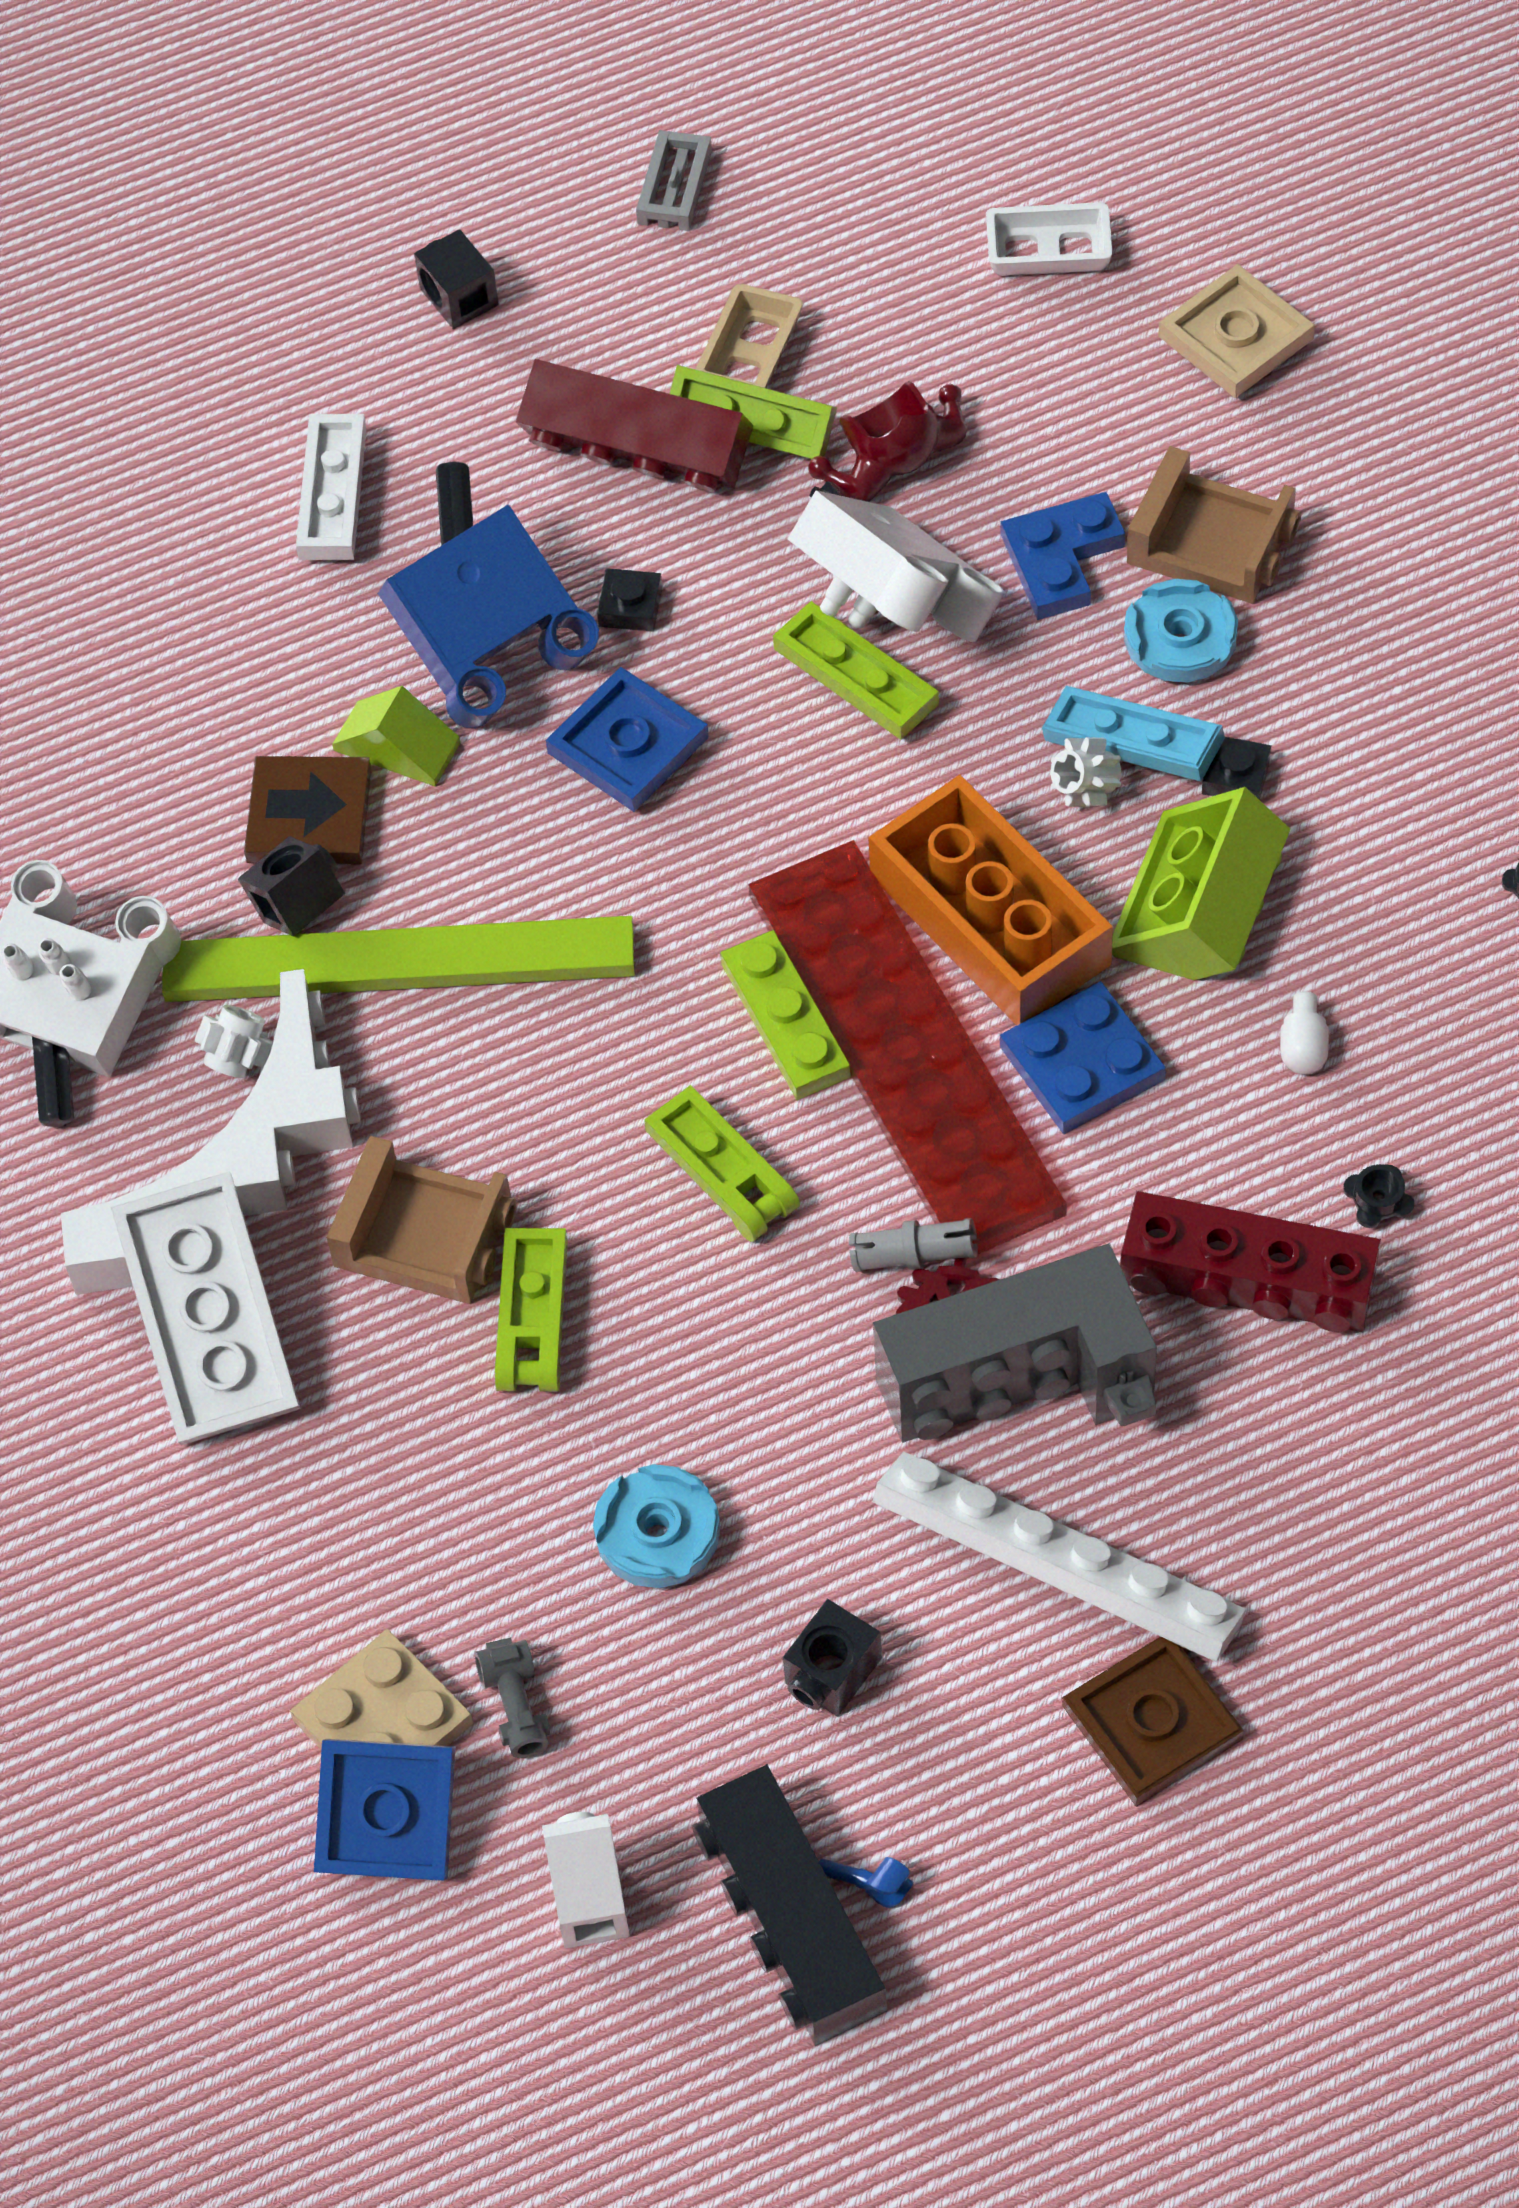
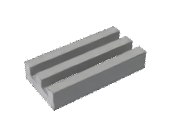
M659 130L636 208L638 225L648 226L649 220L654 219L658 220V227L669 228L670 222L679 223V230L690 231L712 153L710 136ZM670 147H676L678 150L662 205L654 204ZM691 150H696L681 206L675 207Z

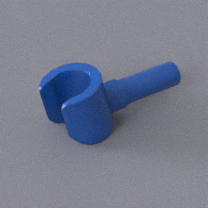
M885 1857L874 1873L863 1868L858 1869L823 1858L819 1861L827 1877L865 1889L866 1893L874 1901L886 1908L898 1905L913 1886V1881L908 1878L910 1875L909 1869L891 1857Z

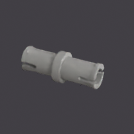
M972 1218L920 1226L917 1220L903 1222L902 1228L850 1233L849 1245L851 1247L855 1246V1250H849L851 1264L855 1272L899 1265H907L909 1270L923 1269L925 1262L964 1257L976 1258L978 1255V1245L972 1244V1241L977 1240V1233Z

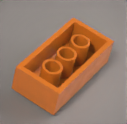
M960 774L868 837L870 876L1016 1026L1053 1007L1112 965L1113 926Z

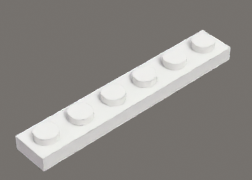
M903 1451L877 1482L873 1503L1212 1661L1217 1662L1241 1627L1246 1609L1224 1599L1219 1594L1197 1587L1165 1572L1157 1565L1145 1563L1108 1546L1098 1538L1089 1537L1056 1522L1044 1513L1030 1510L993 1493V1491L983 1485L974 1484L941 1469L929 1460L917 1458Z

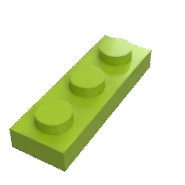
M681 365L676 367L670 390L672 395L743 413L753 425L749 439L751 443L810 459L816 456H825L837 411L835 406Z
M812 601L773 635L774 650L900 740L939 705L938 690L838 619L823 613L820 607Z
M774 930L720 952L721 965L796 1100L851 1078L850 1064Z

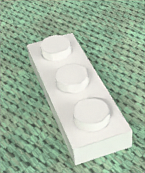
M309 414L296 550L299 560H354L367 429L364 414Z

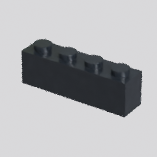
M768 1764L696 1797L700 1822L692 1825L695 1838L708 1861L717 1857L720 1860L728 1876L720 1881L725 1897L737 1917L747 1913L757 1933L749 1937L751 1946L764 1972L768 1973L776 1969L786 1988L785 1991L778 1995L784 2012L794 2030L805 2026L814 2045L817 2046L887 2012L886 1988Z

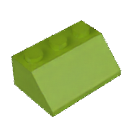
M1246 787L1163 811L1114 930L1112 955L1116 958L1191 980H1198L1236 970L1237 965L1244 957L1245 944L1254 921L1263 908V898L1272 875L1281 862V852L1291 828Z

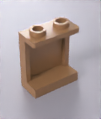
M1169 446L1128 528L1127 564L1173 579L1197 580L1209 585L1211 591L1254 604L1262 585L1271 586L1275 580L1281 562L1279 550L1283 541L1291 544L1298 531L1302 513L1294 509L1296 488L1284 485L1277 501L1193 475L1190 474L1191 452Z
M369 1136L326 1237L333 1265L336 1268L471 1305L478 1285H486L492 1276L496 1262L494 1246L500 1232L504 1233L505 1228L512 1227L517 1210V1200L511 1197L507 1174L494 1172L488 1185L399 1161L396 1159L392 1141Z

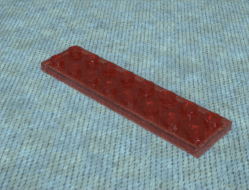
M849 841L749 883V897L768 931H775L850 1064V1073L854 1083L934 1224L972 1218L977 1233V1240H973L972 1244L978 1245V1254L1067 1216L1066 1201L874 873L870 870L855 841Z

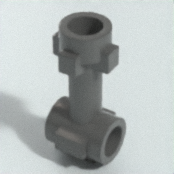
M511 1637L486 1643V1649L475 1651V1664L483 1689L498 1686L508 1719L507 1723L499 1725L502 1745H509L511 1754L515 1758H528L538 1755L549 1746L547 1735H550V1725L546 1714L533 1715L523 1680L534 1677V1665L526 1640L512 1642Z

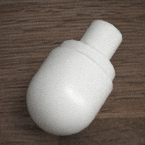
M1298 992L1293 996V1013L1284 1018V1024L1281 1026L1280 1054L1283 1063L1291 1071L1304 1075L1318 1071L1328 1058L1329 1027L1326 1024V1019L1317 1013V995L1312 992Z

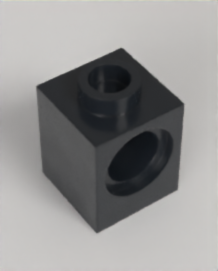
M460 229L442 239L432 241L425 248L414 253L419 288L452 329L499 305L494 269Z
M291 836L287 837L238 878L263 923L293 937L346 894L335 876L338 866L329 852L319 844L312 846Z
M827 1598L783 1656L785 1684H787L788 1691L806 1707L818 1710L821 1706L838 1717L882 1659L881 1632ZM828 1655L837 1656L844 1660L841 1666L832 1670L820 1669L814 1665L819 1658Z

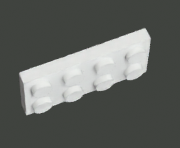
M230 1171L110 1207L178 1443L180 1445L188 1444L301 1409Z

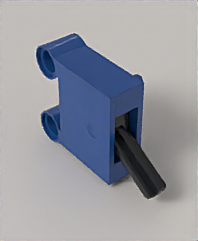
M452 461L439 464L436 468L441 546L388 578L377 594L445 694L446 709L450 718L462 727L478 728L485 725L502 707L506 698V686L502 677L495 670L477 665L540 627L542 631L538 639V650L542 659L553 668L569 670L577 667L595 648L599 639V628L596 620L589 612L577 608L509 504L473 526L469 467L465 463ZM568 628L573 630L579 637L580 649L569 650L563 647L557 639L556 629ZM466 686H476L482 689L488 698V707L476 709L470 706L463 696V688Z

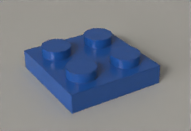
M620 667L545 741L549 755L635 812L709 738L708 724L623 667Z
M1102 981L1000 1034L1001 1050L1063 1135L1163 1082L1166 1077V1067Z
M323 1739L314 1872L441 1881L448 1879L456 1747Z

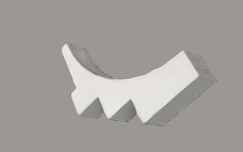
M304 969L280 972V1015L271 1053L253 1091L227 1126L192 1158L153 1183L105 1203L61 1213L65 1267L75 1295L133 1287L110 1207L230 1171L244 1216L287 1210L285 1187L295 1185L293 1156L353 1147L350 1124L361 1123L356 1087L345 1089L340 1066L330 1067L326 1040L316 1041L315 1027L325 1025L324 1009L320 990L309 992Z

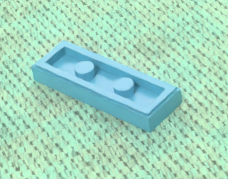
M1070 686L1064 688L1042 727L1045 741L1065 746L1064 740L1067 738H1105V751L1119 755L1121 757L1120 761L1200 782L1225 739L1222 725Z

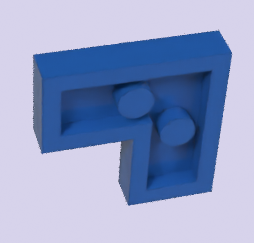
M1107 491L1000 521L1002 540L1037 620L1091 605V590L1078 560L1125 547V531Z

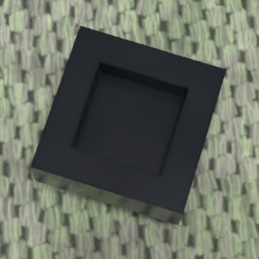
M606 568L597 610L598 627L654 632L663 587L661 573Z
M1225 737L1203 777L1202 794L1216 796L1246 787L1260 800L1271 759L1272 745Z

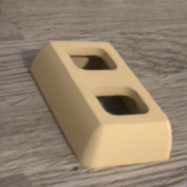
M745 284L735 285L696 370L767 388L801 314L802 300L797 297ZM756 321L776 326L779 330L770 345H761L740 338L746 324ZM731 362H740L761 369L755 383L723 374Z

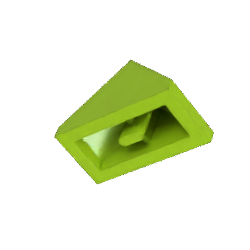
M399 686L357 701L332 746L335 752L350 757H369L370 764L436 787L461 742L460 737L406 688Z

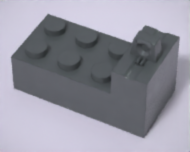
M1110 1243L873 1322L876 1382L902 1443L916 1438L921 1440L937 1438L948 1432L952 1426L975 1418L980 1420L996 1418L1007 1412L1011 1406L1034 1398L1038 1400L1055 1398L1075 1384H1078L1095 1425L1116 1418L1120 1426H1127L1128 1424L1156 1415L1154 1391L1157 1347Z

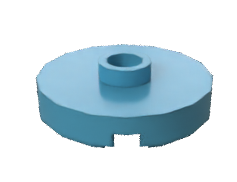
M1172 579L1151 585L1142 591V597L1136 600L1134 605L1132 601L1126 611L1124 643L1130 658L1145 673L1164 681L1188 683L1208 678L1226 666L1236 650L1238 618L1232 603L1223 594L1220 598L1217 594L1211 592L1209 585L1197 580ZM1176 634H1184V635H1186V636H1184V637H1178V636H1174V635H1176Z
M656 1464L638 1468V1473L630 1474L626 1478L623 1475L609 1484L597 1502L593 1521L599 1555L611 1571L635 1586L663 1588L684 1583L703 1570L717 1550L721 1528L716 1503L704 1483L698 1477L679 1467ZM655 1525H663L668 1528L664 1535L658 1537L647 1533L648 1529Z

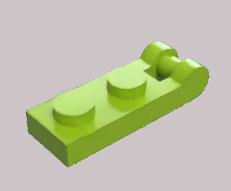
M691 1085L644 1119L646 1132L732 1219L737 1230L748 1241L754 1242L768 1230L767 1223L778 1215L787 1217L800 1207V1200L788 1182ZM756 1186L764 1196L751 1204L743 1195Z
M505 1228L495 1360L496 1391H516L517 1385H539L540 1392H559L568 1245L566 1228ZM518 1348H540L539 1360H517Z

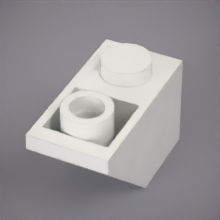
M574 1812L560 1817L556 1823L542 1825L558 1920L565 1949L630 1937L609 1815L595 1816L590 1812Z

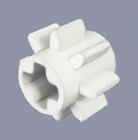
M1105 738L1065 739L1066 750L1051 758L1050 775L1052 789H1057L1059 792L1067 794L1065 805L1068 807L1106 806V794L1121 786V766L1119 763L1121 757L1105 751Z
M224 1005L220 1015L216 1014L215 1018L204 1015L194 1041L201 1044L200 1050L206 1052L203 1063L217 1072L237 1078L245 1077L248 1068L252 1069L253 1065L263 1068L273 1045V1041L267 1038L268 1033L262 1031L265 1020L251 1011L231 1005Z

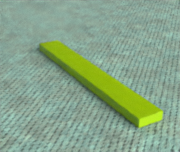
M632 916L310 933L296 934L294 937L291 935L184 940L181 941L179 952L174 959L163 965L162 994L165 1002L280 996V972L304 969L309 992L320 990L321 994L635 976Z

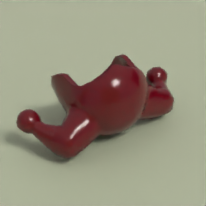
M910 381L904 383L890 397L868 411L855 417L844 415L840 418L839 423L857 454L851 473L837 471L833 468L831 461L827 457L816 456L808 464L809 474L815 479L835 483L848 498L870 502L884 488L893 475H904L913 472L923 466L933 453L951 448L963 441L966 437L967 424L959 405L961 389L953 384H946L940 388L938 399L944 405L943 416L936 415L933 407L925 401L917 387Z

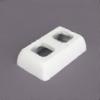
M1105 203L990 208L986 212L989 262L993 271L999 276L1101 271L1107 267L1111 260L1112 241L1109 207ZM1085 237L1091 241L1092 253L1060 254L1059 242L1064 238ZM1033 240L1037 243L1038 255L1006 257L1005 245L1010 241Z

